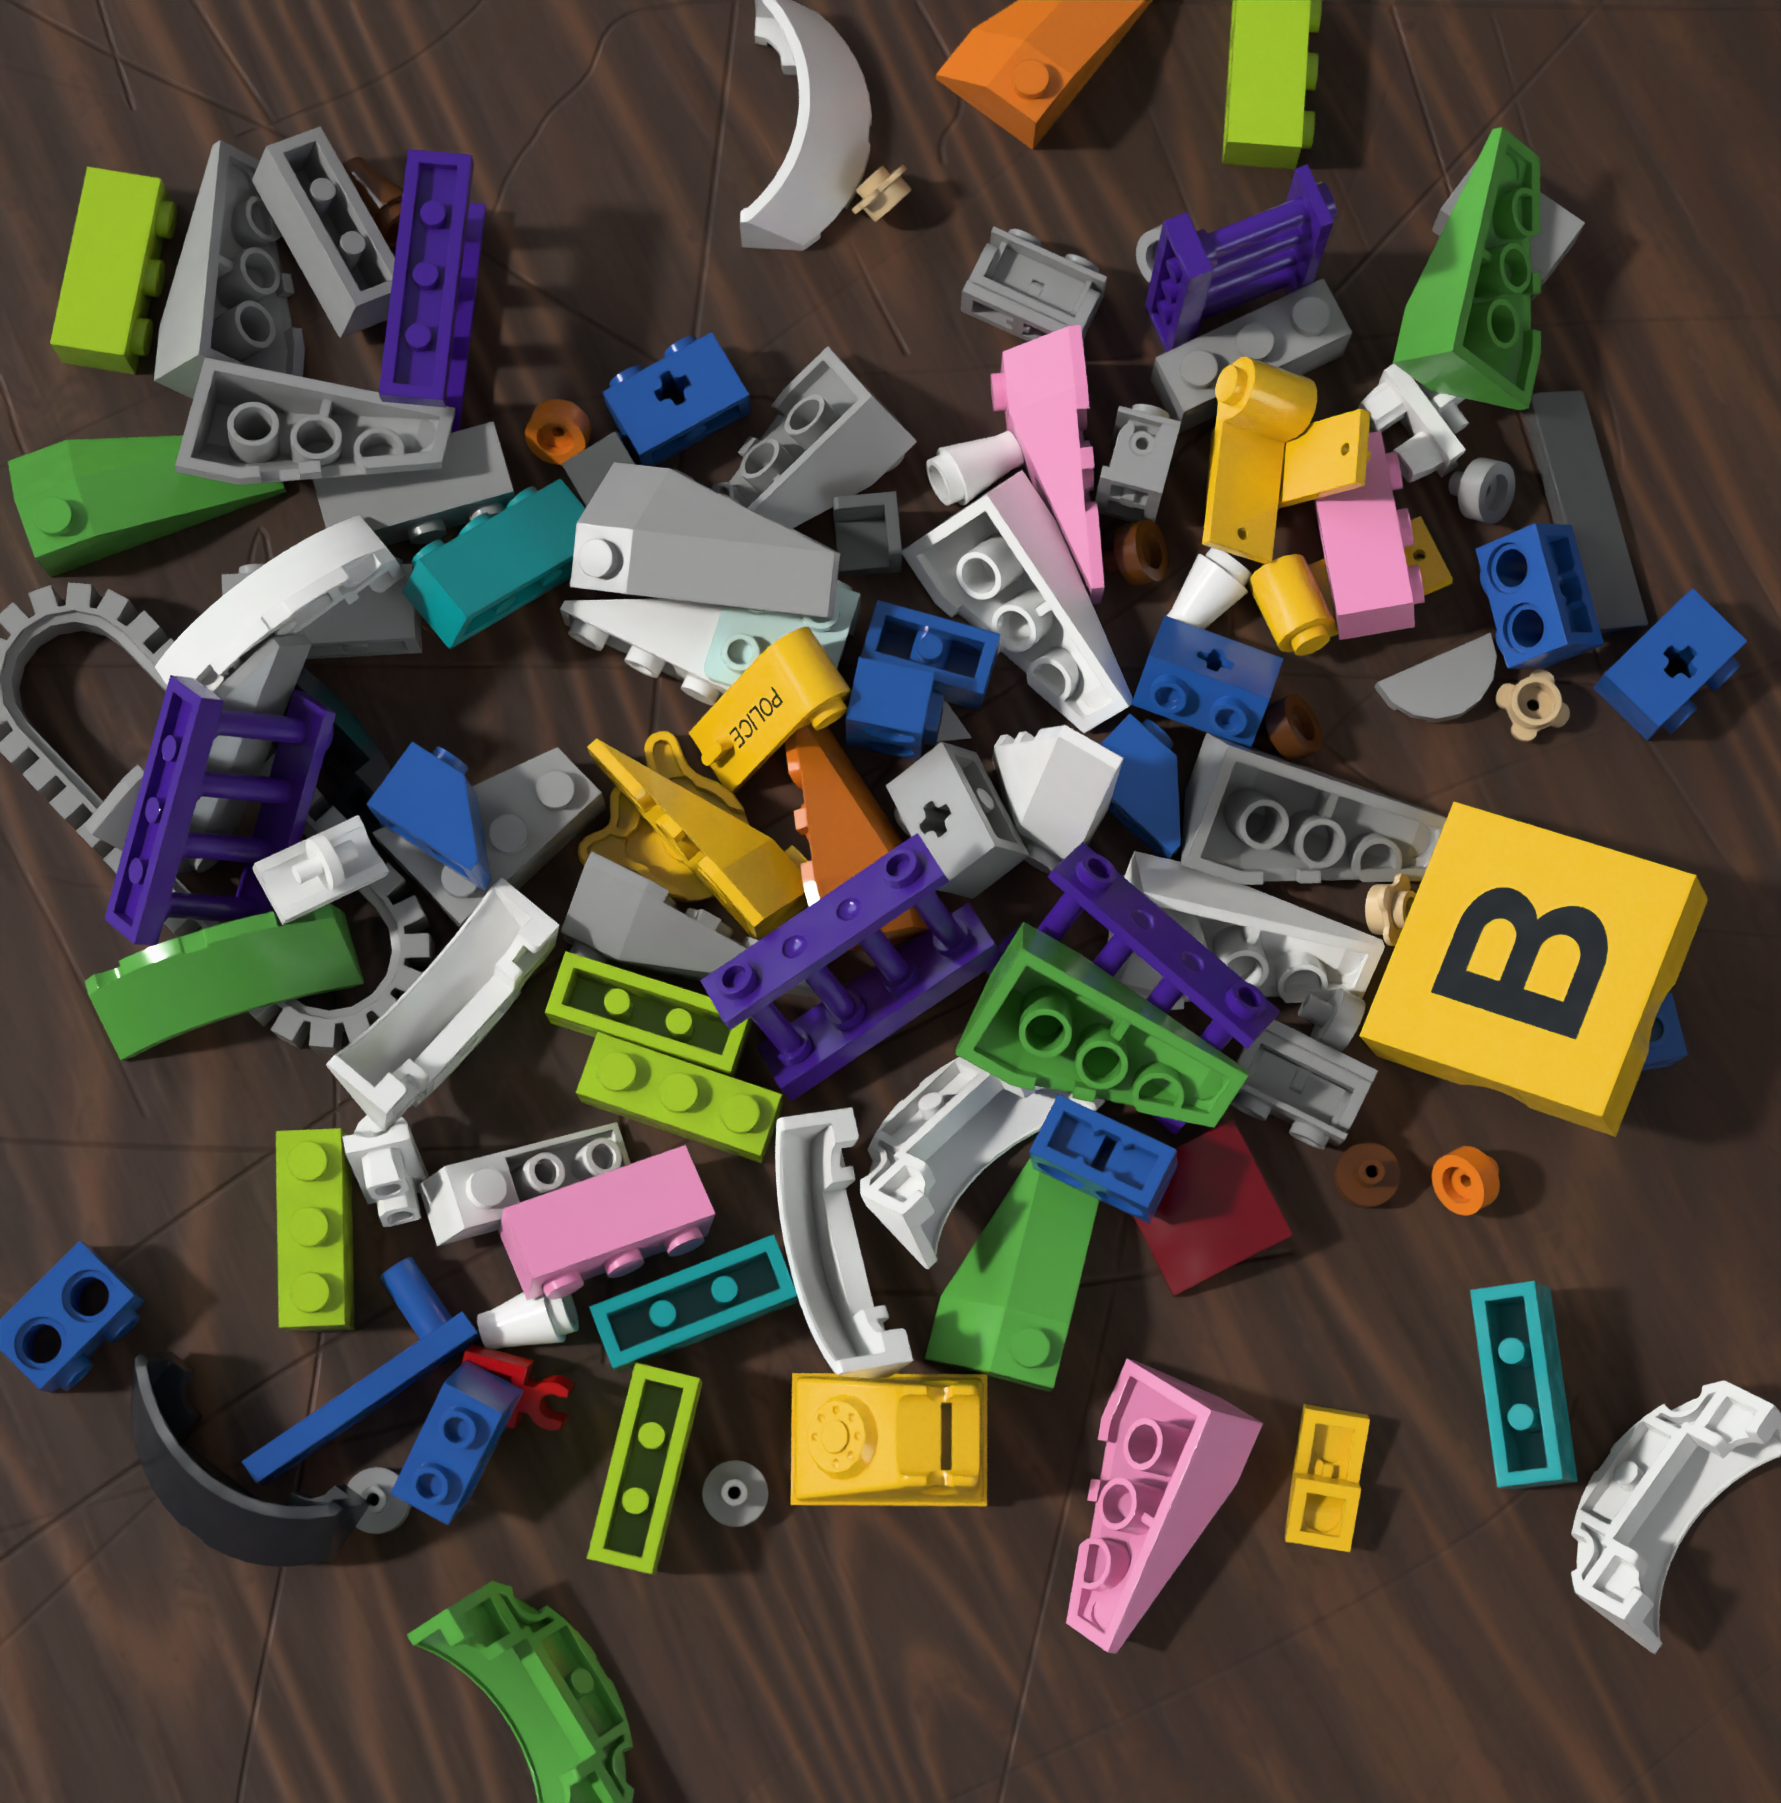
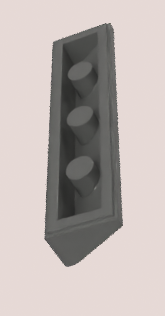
M1579 390L1532 394L1529 409H1523V414L1554 524H1566L1573 527L1602 638L1646 628L1649 624L1584 392Z

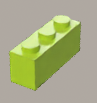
M1233 0L1222 164L1296 169L1301 149L1312 148L1315 111H1304L1305 90L1315 91L1318 53L1308 52L1309 32H1319L1322 0Z
M87 167L50 345L62 363L135 375L139 355H148L153 337V322L151 319H147L151 297L158 298L161 295L165 279V263L163 260H159L163 239H171L173 237L177 221L176 202L171 200L161 178Z
M565 951L545 1010V1014L551 1024L592 1037H596L597 1032L733 1078H735L753 1023V1019L749 1017L732 1030H729L708 996Z
M600 1032L596 1034L576 1090L578 1098L584 1104L763 1164L777 1119L783 1107V1098L780 1093Z
M341 1128L276 1131L279 1328L289 1333L355 1330L352 1168L345 1154L343 1136H348V1134Z
M635 1363L587 1559L656 1575L703 1384L700 1378Z

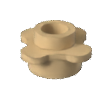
M902 164L891 174L883 165L855 189L862 200L851 209L854 214L864 209L874 222L884 216L912 190L900 176L907 168Z
M1535 670L1529 677L1521 680L1517 685L1506 683L1497 691L1496 703L1500 708L1507 711L1513 723L1511 733L1519 741L1529 742L1535 738L1538 731L1549 726L1560 728L1569 719L1570 709L1567 704L1562 703L1560 691L1554 684L1555 679L1546 670ZM1530 700L1536 701L1539 706L1538 710H1529L1527 702Z
M1396 874L1392 884L1373 885L1367 894L1365 917L1368 928L1374 935H1383V939L1388 946H1396L1416 896L1414 891H1410V880L1406 874Z

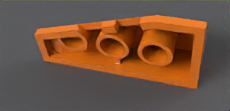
M1017 0L973 28L937 72L936 80L1033 150L1153 0Z
M809 724L796 730L785 741L789 775L795 785L803 791L804 803L801 805V808L794 811L796 830L801 835L805 834L810 843L812 860L800 865L808 905L811 906L902 844L903 841L829 727L815 730L813 725ZM911 907L880 929L894 945L918 937L927 931L929 927L914 907ZM859 943L851 949H849L852 951L865 952L863 948L859 945Z

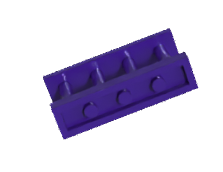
M408 149L379 396L382 402L444 408L446 406L455 408L451 433L461 429L486 205L470 203L474 170L472 155Z
M1308 164L1295 169L1286 203L1211 233H1207L1205 229L1196 231L1188 212L1163 221L1145 307L1165 352L1196 339L1198 328H1201V321L1279 289L1284 288L1286 295H1289L1315 282V276L1334 223L1333 219L1337 217V209L1330 189L1323 181L1315 182Z
M170 675L104 920L133 944L155 946L158 944L163 923L168 918L230 922L273 912L274 909L252 867L254 863L300 842L324 755L333 739V723L336 716L334 711L305 691L293 690L286 716L222 709L224 700L194 678ZM218 735L279 742L269 777L205 771L213 740ZM201 797L262 802L253 836L189 832L196 802ZM185 857L245 862L236 897L172 892L180 862Z
M918 833L700 980L729 1030H732L751 1017L768 1037V1039L756 1047L779 1088L791 1102L996 964L1003 955L969 903L951 914L939 899L935 891L950 881ZM911 907H914L929 929L899 950H896L880 928ZM859 943L875 966L843 987L826 965ZM805 980L822 1002L789 1023L773 1004V1001Z
M1084 842L1076 847L1048 875V878L1062 889L1064 894L1037 930L1060 942L1085 909L1114 934L1094 959L1093 963L1114 977L1131 954L1135 952L1163 976L1146 1000L1168 1014L1184 994L1213 1019L1199 1037L1220 1052L1233 1037L1248 1049L1281 1012L1264 997L1263 993L1256 986L1242 979L1117 872L1109 860L1096 854ZM1022 924L998 945L1002 954ZM997 963L985 970V972L990 975ZM1152 1115L1174 1135L1187 1123Z

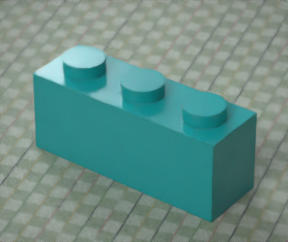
M561 479L539 491L535 486L528 487L509 502L506 510L493 517L487 512L482 513L471 520L455 539L446 544L441 539H438L422 548L411 561L414 569L402 593L445 645L451 649L571 578L576 524L586 508Z
M773 1234L589 1308L611 1366L619 1373L634 1367L635 1363L642 1364L797 1303L799 1299Z
M1536 1281L1470 1290L1497 1487L1518 1490L1578 1482L1550 1287Z

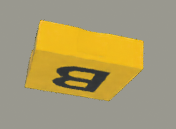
M1453 802L1359 1036L1379 1058L1459 1085L1481 1086L1497 1090L1517 1099L1531 1109L1616 1137L1649 1053L1650 1036L1656 1015L1663 1000L1677 981L1708 898L1697 876Z

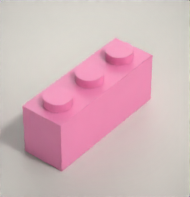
M1381 431L1369 433L1368 450L1371 452V458L1366 466L1365 486L1314 499L1339 640L1415 627L1414 604L1425 603L1419 565L1407 567L1403 548L1414 545L1408 508L1396 510L1392 491L1403 489L1397 451L1385 453Z
M684 1145L503 1209L498 1232L527 1301L546 1294L547 1299L555 1300L579 1290L584 1285L583 1280L603 1273H607L609 1278L621 1277L640 1268L645 1262L644 1259L664 1251H667L669 1256H679L696 1249L704 1242V1237L708 1235L715 1211L687 1147Z

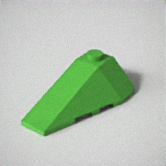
M1503 127L1492 129L1405 307L1393 363L1430 391L1515 410L1529 409L1541 355V331L1531 330V296L1541 294V273L1531 272L1530 237H1534L1540 232V157Z
M183 435L65 440L8 461L14 501L35 559L50 577L287 492L284 483L281 481L237 485L175 472V464Z
M1025 922L1022 923L990 974L955 1051L957 1056L1011 1086L1034 1090L1035 1086L1073 1093V1099L1092 1103L1097 1098L1135 1106L1136 1110L1140 1113L1215 1128L1249 1076L1248 1070L1086 957Z
M1030 1158L942 1293L925 1360L977 1374H987V1376L1051 1392L1054 1388L1099 1200L1033 1169Z

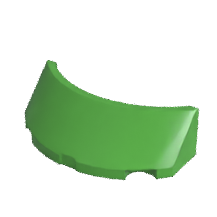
M331 903L284 925L281 924L278 916L273 911L205 928L132 954L119 960L120 967L94 974L85 980L88 995L121 1061L133 1058L176 1036L235 1015L293 999L349 989L364 984L345 913Z
M491 1581L407 1634L413 1646L416 1645L436 1654L467 1675L499 1709L511 1727L524 1753L534 1782L538 1803L633 1802L634 1788L626 1782L624 1752L633 1748L622 1702L612 1680L607 1677L597 1661L593 1649L563 1617L549 1606H545L538 1611L515 1598L511 1586Z

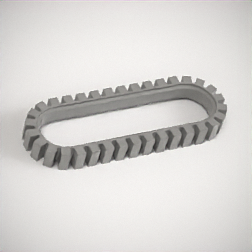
M68 583L66 605L64 606L62 598L49 585L28 593L35 612L34 616L28 618L14 602L0 613V624L11 635L8 640L0 638V752L117 874L122 851L91 835L83 826L103 803V800L35 731L23 712L19 688L25 665L40 646L58 635L85 631L104 635L124 648L166 692L167 685L155 669V666L174 641L166 636L161 627L145 611L139 614L129 599L110 589L107 590L102 598L92 584ZM273 745L270 747L266 757L267 761L264 763L259 776L269 777L276 754L274 753L276 749ZM316 787L302 833L307 839L347 820L332 806L316 822L314 821L330 806ZM388 862L385 864L389 870L386 877L357 890L381 915L389 928L392 955L387 975L373 994L352 1007L328 1011L305 1006L297 999L249 1011L263 1027L281 1012L271 1029L280 1039L301 1049L310 1033L309 1047L316 1054L335 1055L341 1051L343 1032L347 1033L349 1042H353L373 1022L378 1020L422 975V972L412 969V967L430 966L435 960V942L429 933H418L430 927L431 924L415 895L397 903L411 889L405 879ZM177 878L175 879L172 892L191 893ZM168 918L164 922L177 937L194 933L200 926L202 928L199 931L220 924L218 921Z

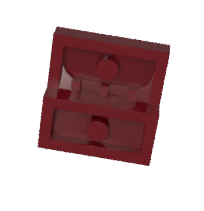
M1234 1119L1175 1148L1177 1150L1178 1167L1150 1224L1132 1216L1173 1297L1293 1236Z

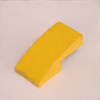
M1303 1404L1289 1496L1285 1542L1350 1552L1361 1493L1359 1480L1370 1423L1368 1414Z

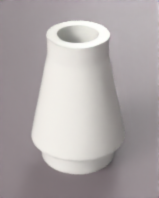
M1005 431L988 438L940 447L937 449V456L927 460L926 470L931 486L943 504L949 506L958 502L961 505H966L1009 471L1023 465L1024 458L1015 436L1010 431Z
M1211 547L1205 556L1198 554L1172 609L1166 616L1201 629L1207 628L1248 593L1245 585L1252 576L1251 572L1228 553Z
M524 1292L496 1308L480 1313L477 1316V1324L485 1348L493 1350L504 1347L565 1342L566 1334L576 1332L579 1329L577 1310L571 1294L555 1300L547 1299L546 1294L527 1301Z

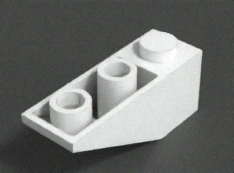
M661 598L564 601L560 608L565 625L571 627L568 634L573 639L598 651H601L605 644L627 654L624 661L629 666L647 676L658 678L662 671L682 681L681 689L698 701L714 705L717 699H720L730 688L710 681L704 672V663L723 605Z
M615 1122L447 1165L421 1182L418 1187L436 1244L440 1246L499 1230L503 1209L631 1163L618 1123Z

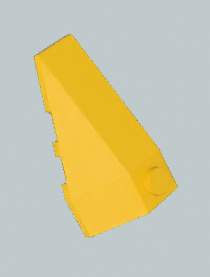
M595 739L587 746L590 756L596 765L750 937L761 940L808 905L800 865L808 861L793 845L783 851L769 836L599 739Z

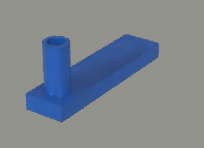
M408 1257L384 1272L379 1279L420 1340L243 1460L242 1463L256 1484L268 1485L460 1354L471 1344L481 1339L479 1330L466 1313L462 1311L452 1318L412 1257Z

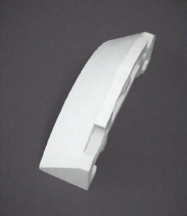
M755 0V43L765 46L768 43L772 45L780 55L782 72L787 75H797L799 109L792 143L782 166L764 192L748 208H743L740 212L742 247L804 251L821 238V232L838 216L843 208H848L857 193L855 189L861 184L870 155V143L868 142L869 127L872 125L870 98L863 73L852 51L835 28L818 12L793 0Z
M360 515L349 518L294 545L229 590L178 637L158 661L155 669L166 685H168L170 675L191 677L214 692L271 637L296 635L341 600L345 599L350 605L359 599L357 593L368 585L373 591L382 593L403 578L405 573L392 553Z
M500 877L491 886L452 940L413 985L366 1031L344 1049L336 1053L327 1062L326 1066L368 1117L385 1132L394 1126L412 1105L416 1108L438 1088L501 1019L521 994L520 990L524 983L546 960L555 947L559 924L505 879Z
M958 1057L919 1083V1086L904 1100H901L884 1119L867 1149L873 1162L868 1176L860 1179V1194L866 1206L924 1268L929 1269L937 1262V1247L942 1229L960 1196L976 1177L999 1156L1019 1142L1040 1131L1058 1094L1093 1111L1102 1106L1105 1100L1095 1098L1094 1103L1073 1099V1093L1035 1086L1034 1090L1011 1086L965 1059Z
M851 1107L779 1118L776 1125L775 1145L779 1215L789 1268L807 1324L824 1358L836 1375L869 1379L891 1377L911 1363L913 1358L906 1331L901 1328L885 1330L883 1322L889 1319L886 1306L874 1307L846 1192V1188L855 1181L853 1166H845L842 1148L854 1146L859 1137L853 1109Z
M1725 1380L1702 1386V1391L1698 1398L1688 1401L1673 1410L1662 1404L1633 1425L1613 1445L1606 1460L1598 1471L1593 1473L1581 1497L1575 1515L1571 1534L1578 1541L1577 1569L1571 1572L1575 1593L1584 1602L1653 1654H1656L1663 1644L1660 1641L1659 1615L1664 1582L1672 1559L1689 1528L1703 1510L1732 1483L1753 1469L1781 1457V1413L1775 1405Z

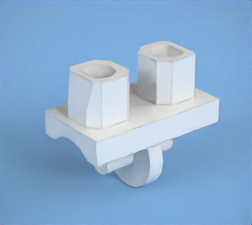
M1392 364L1383 371L1378 386L1369 393L1358 407V409L1370 411V432L1381 431L1382 433L1400 421L1412 438L1393 450V452L1397 451L1401 474L1409 483L1427 476L1435 470L1442 478L1457 467L1458 463L1456 460L1466 450L1455 436L1456 433L1469 424L1457 407L1465 398L1430 391L1420 382L1417 384L1409 374L1395 364Z
M359 815L254 863L252 867L282 925L386 877L389 872L384 861L373 848Z
M366 1115L358 1123L354 1134L343 1136L345 1154L367 1204L377 1203L378 1214L383 1227L416 1221L421 1218L417 1193H420L418 1185L429 1177L409 1125L401 1116L394 1126L384 1132Z

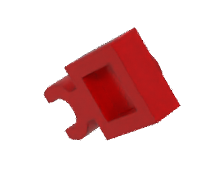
M471 1344L465 1350L462 1364L468 1360L524 1390L506 1427L514 1429L521 1422L522 1413L529 1414L531 1420L537 1426L546 1430H560L567 1422V1414L553 1411L548 1407L546 1395L555 1394L559 1397L567 1398L574 1389L575 1383L572 1380L561 1375H551L541 1381L531 1379L530 1375L534 1360Z

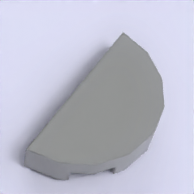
M1491 633L1378 681L1374 688L1388 707L1395 711L1398 709L1411 718L1423 719L1427 723L1433 724L1458 719L1479 703L1493 681L1497 655Z

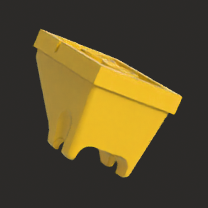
M792 1373L791 1505L987 1507V1374H894L891 1377L869 1379L836 1375V1373Z

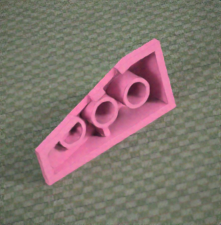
M1074 325L1004 351L1002 354L1001 373L990 375L993 410H1005L1007 431H1010L1015 436L1021 447L1024 458L1023 466L1030 481L1057 521L1092 604H1098L1102 601L1105 586L1098 507L1096 501L1091 502L1090 491L1094 490L1093 446L1090 445V441H1084L1083 431L1087 430V408H1090L1081 325Z
M1126 1359L1101 1417L1098 1440L1106 1442L1100 1480L1091 1479L1087 1500L1096 1502L1090 1538L1079 1545L1066 1620L1068 1625L1106 1652L1116 1654L1238 1483L1263 1425L1262 1422L1219 1396L1135 1360Z

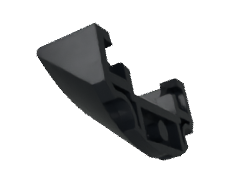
M173 1352L138 1354L134 1361L130 1401L131 1423L136 1450L152 1489L175 1520L201 1538L207 1546L229 1557L248 1563L289 1567L314 1564L335 1558L371 1503L345 1484L334 1485L325 1495L316 1498L302 1491L294 1492L285 1506L259 1500L186 1444L203 1417L194 1405L189 1406L186 1398V1384L191 1383L195 1369Z

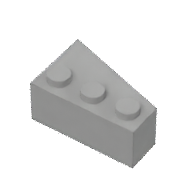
M558 747L472 786L478 795L491 874V882L485 890L480 889L386 827L373 832V835L384 851L459 929L500 877L519 890L606 809L602 792Z

